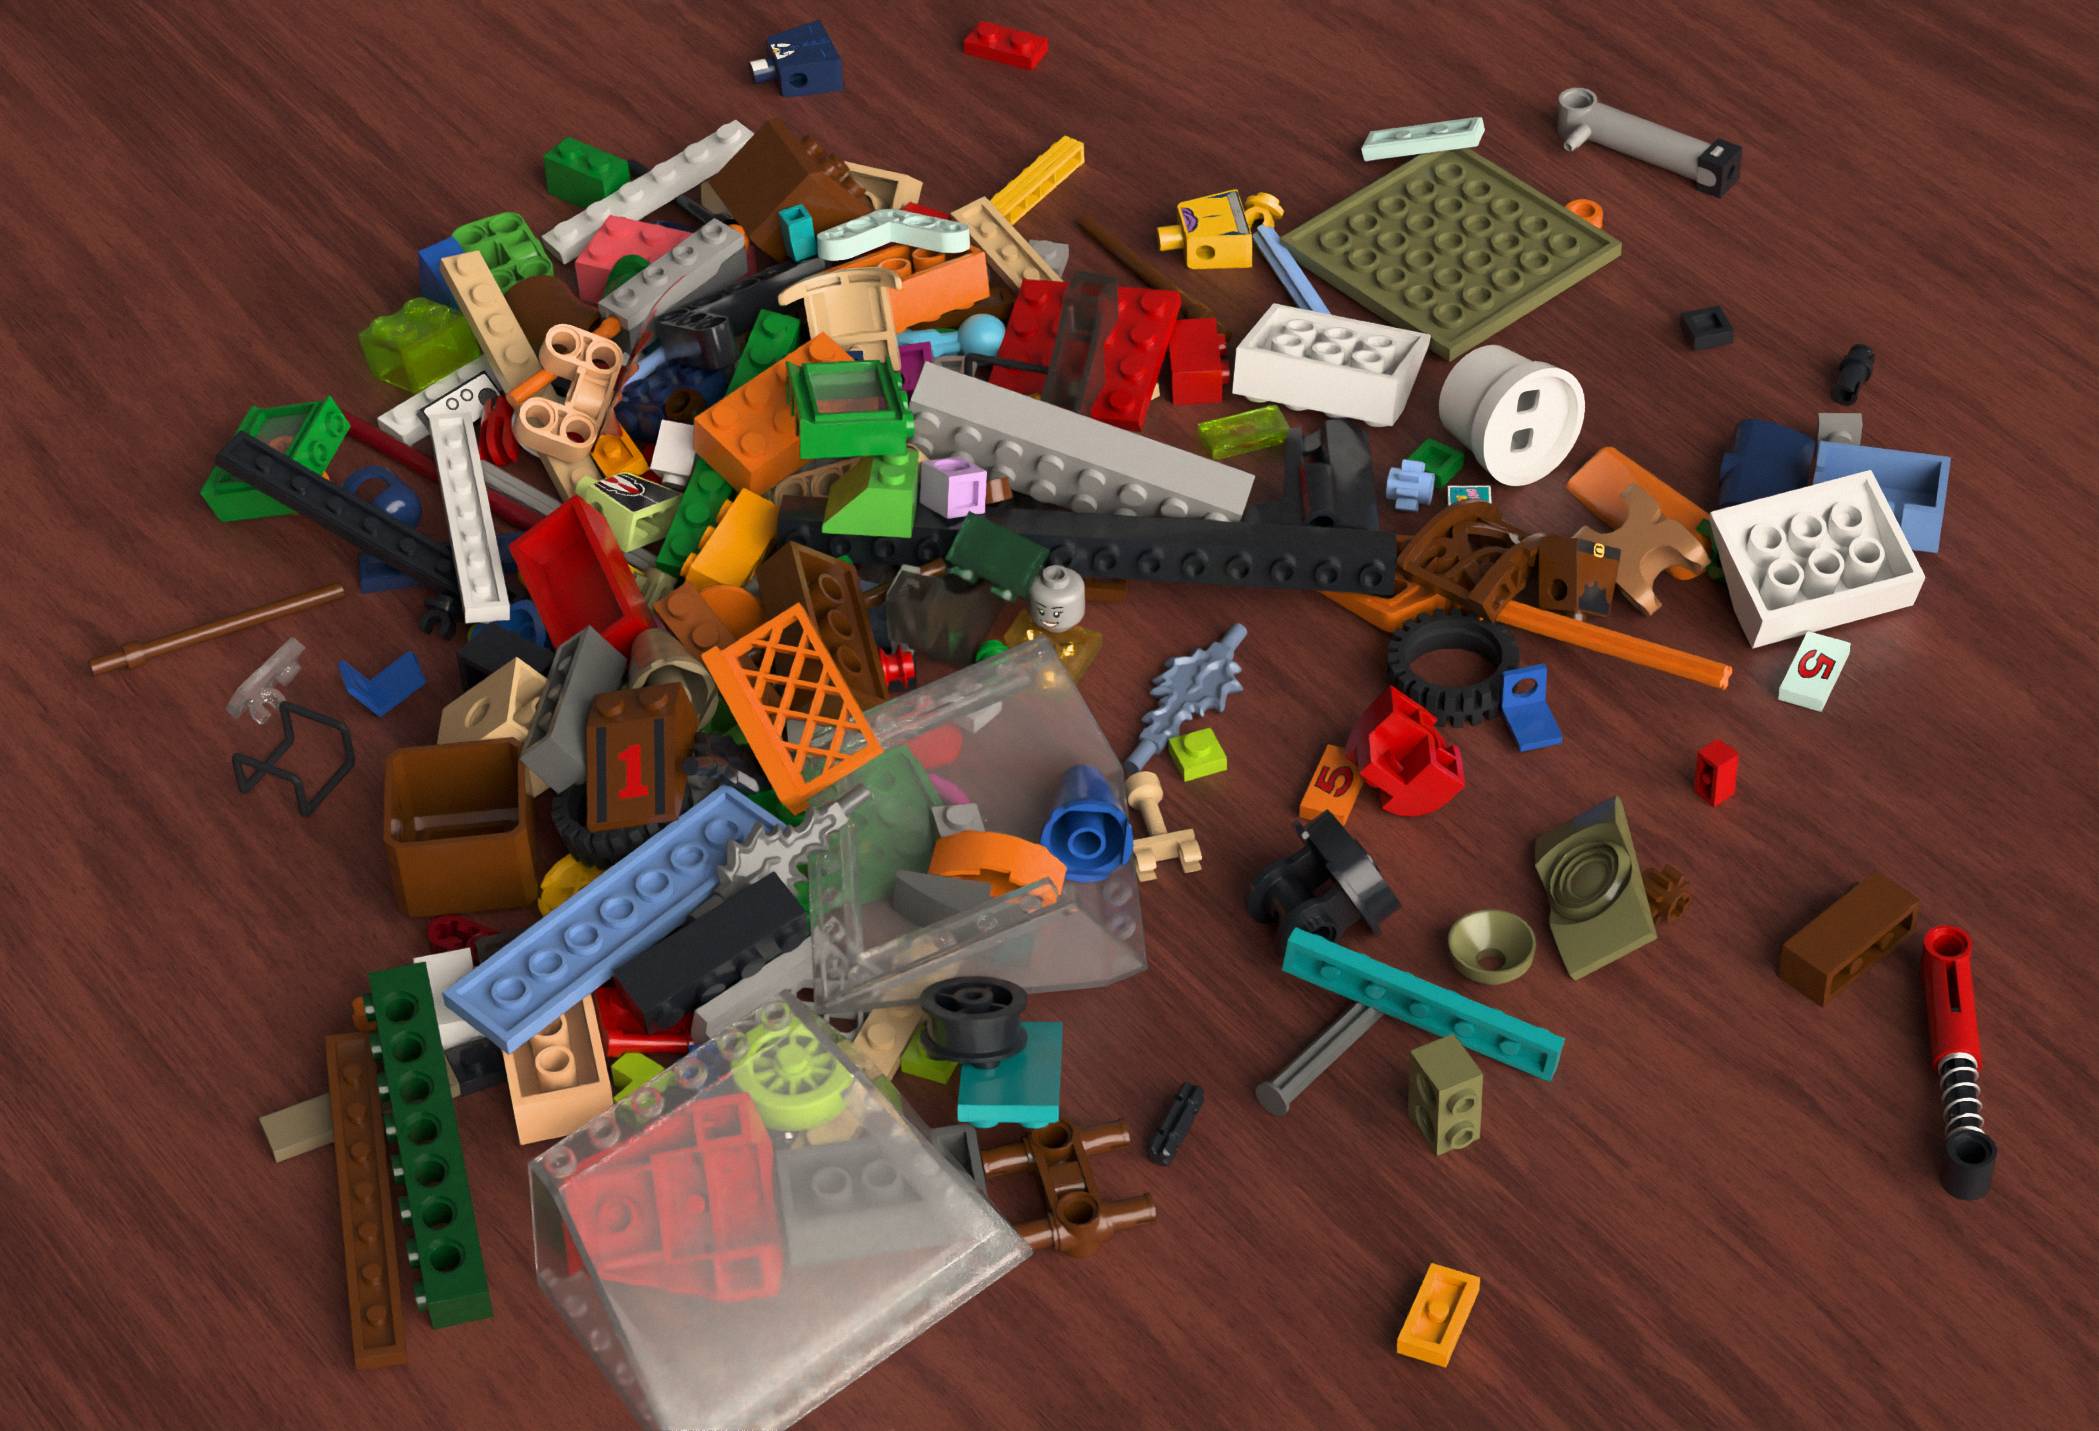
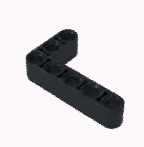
M818 254L797 262L791 258L658 316L655 319V324L667 360L706 370H714L732 365L741 358L735 337L753 330L761 309L787 315L805 307L804 298L781 306L778 302V295L785 288L805 277L833 268L832 261L821 259L818 257Z

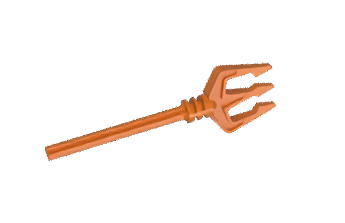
M1396 535L1397 554L1401 544L1406 539H1412L1414 536ZM1435 557L1425 569L1434 573L1436 560L1440 557ZM1397 566L1394 582V594L1396 596L1391 599H1384L1366 593L1318 591L1387 632H1395L1397 629L1402 630L1403 623L1409 619L1416 623L1417 615L1424 612L1430 618H1433V610L1443 609L1445 615H1451L1452 608L1462 609V616H1467L1470 611L1431 590L1405 580ZM1446 572L1434 573V574H1436V575H1438V576L1441 577V576L1444 575ZM1463 578L1458 583H1456L1457 585L1471 591V589L1467 586ZM1512 600L1495 620L1722 690L1727 688L1728 678L1732 674V667L1726 664Z

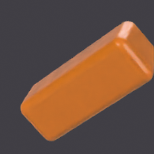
M1613 447L1601 448L1566 482V488L1613 530L1621 528L1628 519L1629 508L1620 497V493L1635 482L1657 501L1660 511L1667 519L1679 521L1700 542L1709 557L1713 552L1711 538L1700 534L1696 530V527L1703 518L1710 521V514ZM1670 566L1665 569L1671 576L1680 580H1688L1708 571L1705 568L1699 574H1694L1682 566Z

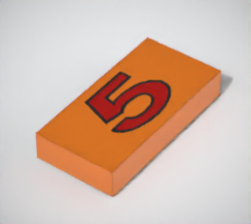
M1327 745L1300 804L1299 817L1313 820L1328 809L1344 827L1364 783L1359 774V768L1344 758L1346 748Z

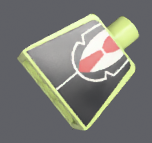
M621 472L600 481L588 475L584 476L578 482L575 494L606 517L620 549L626 553L665 538L684 496L680 492L628 472Z

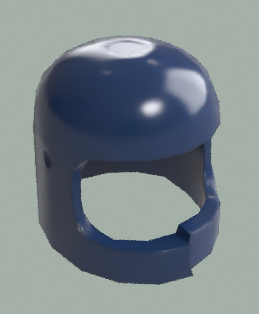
M367 466L355 471L345 480L342 488L352 494L356 492L358 486L366 479L379 478L388 485V489L381 492L371 505L416 530L422 516L420 498L391 469L383 466Z

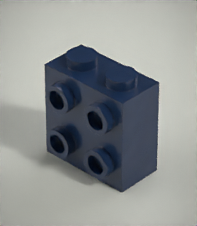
M667 361L656 367L655 374L646 379L635 380L624 387L623 398L614 407L617 413L616 418L629 437L643 439L645 442H657L662 420L668 421L665 403L675 390L689 388L699 391L710 408L725 397L729 386L721 368L706 370Z

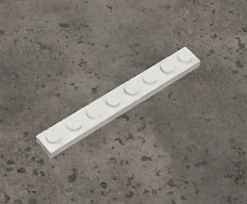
M471 412L429 415L430 436L465 623L478 622L488 624L494 621L510 620V605Z

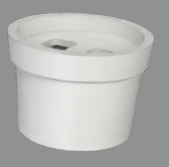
M1486 345L1464 356L1448 375L1439 399V416L1444 428L1474 453L1478 463L1499 482L1510 486L1531 484L1552 472L1564 460L1575 444L1583 424L1585 412L1583 390L1572 374L1545 362H1533L1498 345Z

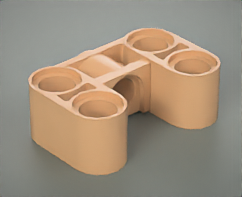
M559 324L548 331L539 352V360L548 372L572 381L564 405L545 398H530L520 408L514 422L513 432L520 444L563 461L575 463L587 457L597 438L600 427L603 425L615 392L613 389L623 363V354L620 347L609 339L572 325ZM561 344L569 350L570 354H559L553 349L552 345ZM601 359L609 365L610 369H599L593 364L592 360ZM526 418H538L545 427L534 428L528 424ZM576 432L584 438L585 442L574 443L567 437L566 433Z

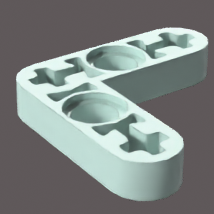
M898 209L878 210L819 233L817 235L818 257L830 261L845 260L889 242L942 253L963 252L970 248L969 226L960 222Z

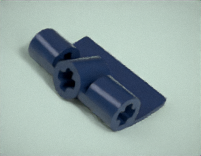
M1758 419L1740 421L1734 429L1729 453H1724L1719 480L1720 491L1715 511L1807 487L1815 452V441L1791 428Z

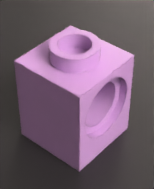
M960 456L922 461L920 503L947 519L985 513L987 471Z

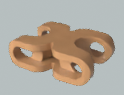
M1634 482L1620 493V497L1629 508L1628 519L1621 528L1612 533L1600 534L1585 525L1571 538H1579L1621 549L1615 584L1621 589L1624 598L1642 615L1648 618L1662 606V603L1652 591L1653 582L1661 571L1670 566H1682L1694 574H1699L1712 561L1700 542L1679 521L1667 519L1660 511L1657 501Z

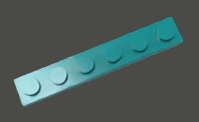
M1297 927L1294 928L1288 939L1282 971L1440 1037H1446L1454 1033L1464 1047L1548 1082L1551 1081L1559 1063L1565 1038Z

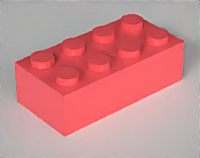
M609 215L575 261L580 300L597 304L601 301L610 271L614 264L622 257L634 254L652 264L693 233ZM749 246L746 250L748 273L736 282L757 273L754 246Z

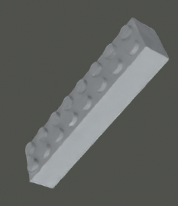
M927 361L924 364L908 411L912 410L914 436L906 437V444L915 445L930 460L960 456L986 470V481L1008 477L1012 490L1032 496L1037 501L1049 502L1077 513L1240 522L1255 479V475Z

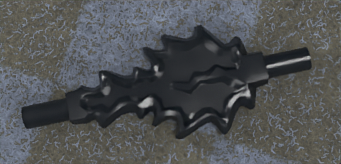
M696 732L694 734L695 744L693 751L695 756L685 758L682 763V769L686 775L705 774L709 778L719 779L727 786H736L745 794L756 795L759 792L765 793L773 789L749 743L737 745L732 736L727 735L723 737L718 732L710 734ZM789 751L795 760L797 752Z

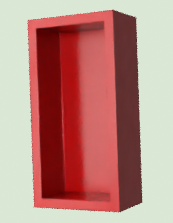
M577 494L508 545L556 652L561 644L590 625L627 659L626 668L630 665L631 648L635 638L645 630L658 628L606 517Z

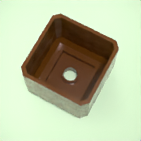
M782 118L767 120L708 182L738 224L742 226L747 236L760 249L779 263L791 259L787 255L782 237L779 211L802 204L812 217L816 242L819 233L877 211L864 195L866 192L864 186L855 177L847 173L850 168L835 153H831L829 156L825 153V148L810 134L803 136ZM856 256L845 260L832 261L833 267L853 261Z
M514 737L405 747L396 748L385 757L383 842L398 911L409 918L526 907L539 897L537 811L529 767L519 760L524 743Z

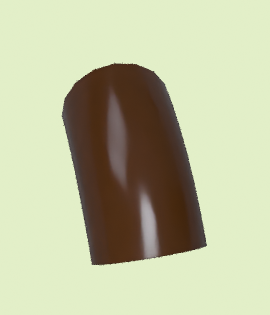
M548 275L532 276L516 283L504 294V298L538 360L544 339L548 331L555 325H572L590 333L601 325L599 308L579 301L568 285L557 277ZM561 344L552 345L553 349L559 354H563L568 350ZM593 359V360H592L593 364H595V363L607 364L605 361H603V360H601V359Z

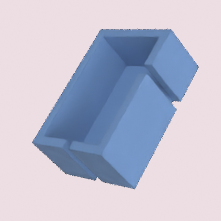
M1820 441L1813 485L1871 470L1911 549L1914 551L1938 553L1951 457Z

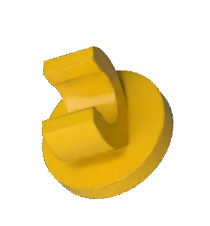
M1263 192L1257 193L1256 196H1248L1245 201V206L1247 207L1245 215L1249 228H1252L1255 220L1264 219L1262 225H1265V227L1271 226L1274 229V220H1280L1284 213L1282 207L1278 205L1279 200Z

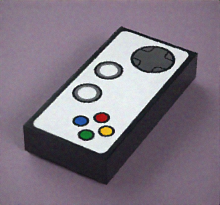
M484 370L421 408L416 415L429 433V415L471 412L473 426L475 427L481 423L483 405L487 400L493 399L494 410L498 396L503 395Z

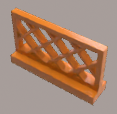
M799 602L721 651L717 646H714L701 655L780 802L795 816L811 806L808 799L885 752L804 607ZM799 620L804 629L799 646L793 647L779 644L783 629ZM810 642L812 643L815 651L808 649ZM752 648L766 650L759 672L744 669L738 657ZM776 652L795 655L789 678L769 674ZM805 658L822 661L824 666L818 683L799 680ZM830 678L836 687L828 686ZM750 679L756 680L755 687L752 685ZM766 682L786 686L779 708L763 705L761 698ZM796 688L815 691L809 714L789 710ZM825 694L840 696L844 700L839 720L819 716ZM770 715L776 716L775 723H773ZM850 715L853 716L856 723L849 722ZM786 718L806 722L800 744L783 741L781 735ZM816 724L836 728L829 751L809 747ZM846 730L862 733L868 743L866 747L853 755L839 753ZM789 751L797 752L795 760ZM812 755L826 758L822 774L806 783L801 773L806 756Z

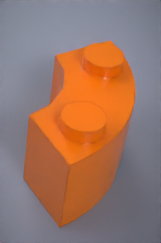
M964 830L960 833L937 839L927 874L992 883L990 897L1036 903L1037 916L1058 906L1067 867L1058 858L1049 853L1046 847L1040 844H1033L1021 838L1002 833Z

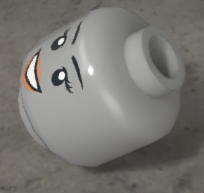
M1059 565L1049 566L1036 572L1028 583V613L1032 621L1050 632H1063L1078 624L1085 613V584L1082 577L1074 570Z

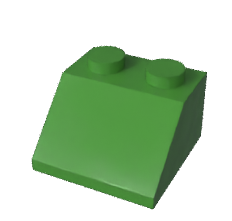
M906 448V454L866 456L834 482L829 492L822 533L911 538L918 501L919 451H911Z

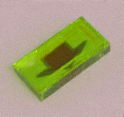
M1277 404L1198 424V435L1213 461L1286 443L1287 431L1291 430Z

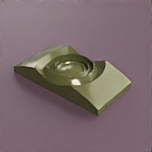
M1617 795L1536 838L1535 867L1548 895L1551 908L1549 925L1567 971L1575 981L1658 938L1623 803Z

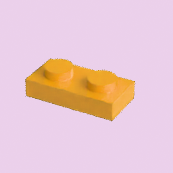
M619 423L623 436H600L594 453L590 451L589 455L605 478L621 472L640 476L650 470L644 456Z
M1431 1263L1397 1339V1353L1446 1368L1478 1295L1480 1277Z

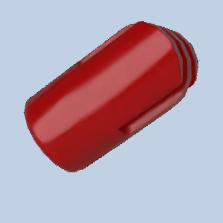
M498 396L494 410L492 398L483 405L478 440L480 460H486L493 465L495 463L498 467L509 465L511 461L517 463L520 444L515 439L511 428L514 409L508 403L506 396Z

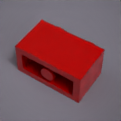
M1216 318L1176 320L1167 347L1173 405L1222 402V385H1230L1229 361L1221 360L1226 358L1225 334H1217Z

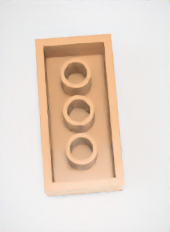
M591 993L510 1055L502 1050L520 1145L617 1126L612 1090Z

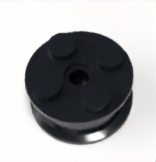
M963 976L936 982L925 988L920 994V1007L927 1014V1026L921 1031L920 1044L926 1051L927 1057L932 1060L971 1063L977 1069H994L1000 1065V1060L1020 1053L1028 1043L1027 1031L1020 1025V1013L1027 1007L1028 995L1019 985L994 977Z

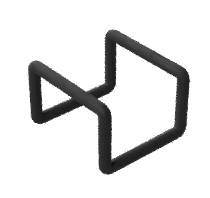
M283 701L279 704V711L286 736L285 740L265 762L241 753H235L232 756V764L239 791L243 794L250 792L266 773L292 782L300 814L303 817H308L353 768L355 754L349 728L344 722L291 702ZM289 712L340 730L346 762L308 805L301 778L292 772L273 766L289 749L295 739ZM242 764L257 769L247 782Z

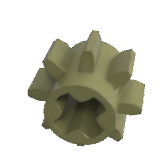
M648 565L644 575L635 571L633 573L653 616L655 613L652 605L675 590L678 578Z

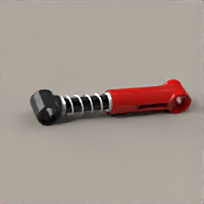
M1940 925L1930 929L1925 934L1919 977L1924 984L1933 1071L1937 1076L1941 1077L1940 1089L1943 1092L1941 1101L1945 1108L1943 1119L1947 1124L1945 1128V1156L1941 1183L1949 1195L1957 1199L1970 1201L1978 1200L1989 1192L1997 1156V1147L1995 1142L1980 1129L1984 1124V1119L1978 1115V1112L1982 1109V1103L1976 1097L1981 1091L1980 1087L1974 1083L1978 1079V1073L1982 1068V1057L1970 964L1973 943L1970 936L1964 930L1956 926Z

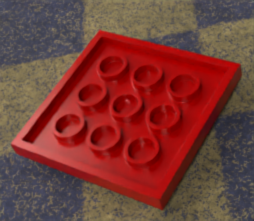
M1023 279L997 357L1056 368L1060 372V408L1126 431L1141 432L1182 303L1179 291ZM993 366L988 383L1025 396L1038 392L1044 402L1052 405V375Z

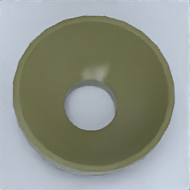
M1497 909L1474 911L1464 915L1451 928L1448 936L1449 957L1458 972L1473 981L1486 985L1507 983L1519 978L1532 965L1536 951V939L1532 928L1527 922L1515 914ZM1493 956L1502 960L1504 965L1496 970H1487L1479 966L1477 962L1484 957Z

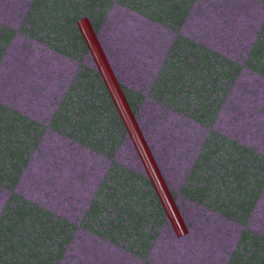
M338 407L351 425L347 432L348 436L439 484L435 458ZM486 486L492 514L524 531H528L544 519L541 515Z

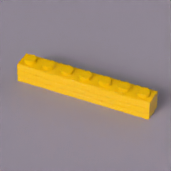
M1063 136L1058 142L1053 143L1050 149L1043 155H1039L1036 161L1029 167L1024 168L1019 176L1009 181L1007 186L999 193H996L990 202L1011 225H1014L1084 163V143L1072 138L1070 139L1068 136Z

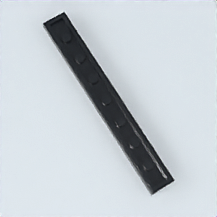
M242 430L216 455L215 465L434 592L449 596L462 604L453 554L448 548ZM505 582L509 605L529 599L528 594Z

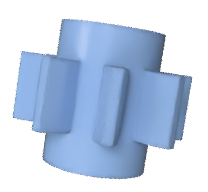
M1403 459L1402 469L1391 467L1387 481L1386 498L1397 500L1395 509L1418 513L1419 504L1430 505L1434 490L1435 474L1424 472L1426 463Z

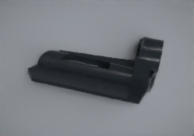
M1347 418L1327 420L1318 431L1310 435H1302L1301 427L1288 430L1282 501L1250 505L1244 510L1240 522L1380 531L1369 434ZM1316 453L1317 463L1303 464V456Z

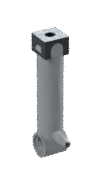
M1570 88L1563 91L1559 96L1557 133L1566 140L1564 148L1567 151L1571 152L1589 140L1695 180L1696 190L1719 199L1740 179L1742 147L1720 138L1713 144L1704 142L1597 101L1595 93L1588 89Z

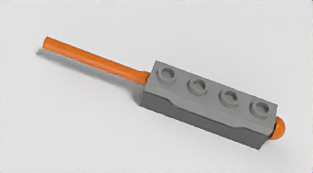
M715 218L599 301L601 325L592 333L615 342L623 352L630 355L645 318L654 304L670 286L683 277L656 305L655 309L657 311L644 333L653 331V334L639 351L641 352L660 338L655 324V319L658 316L729 286L748 273L746 250L749 247L750 238L744 232L742 226L737 224L726 225ZM569 350L565 351L563 355L570 354ZM543 367L508 392L506 399L512 407L516 408L559 376L548 372Z

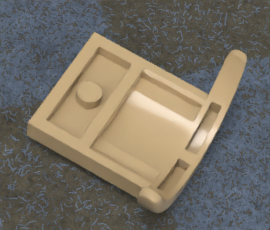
M861 267L825 272L799 280L785 288L778 295V302L781 306L804 298L811 339L824 331L844 351H863L864 360H880V363L885 362V357L889 356L893 370L900 371L902 365L888 287L895 290H901L903 287L900 276L894 271L879 267Z

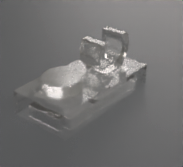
M292 636L236 689L225 709L238 719L250 708L252 718L259 724L264 725L271 716V713L263 707L262 703H269L279 711V704L286 701L280 691L273 687L277 683L285 687L299 673L302 667L297 662L306 648Z

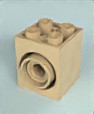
M515 657L443 708L437 744L514 737L524 743L547 678L518 657ZM529 768L535 798L550 788V786Z

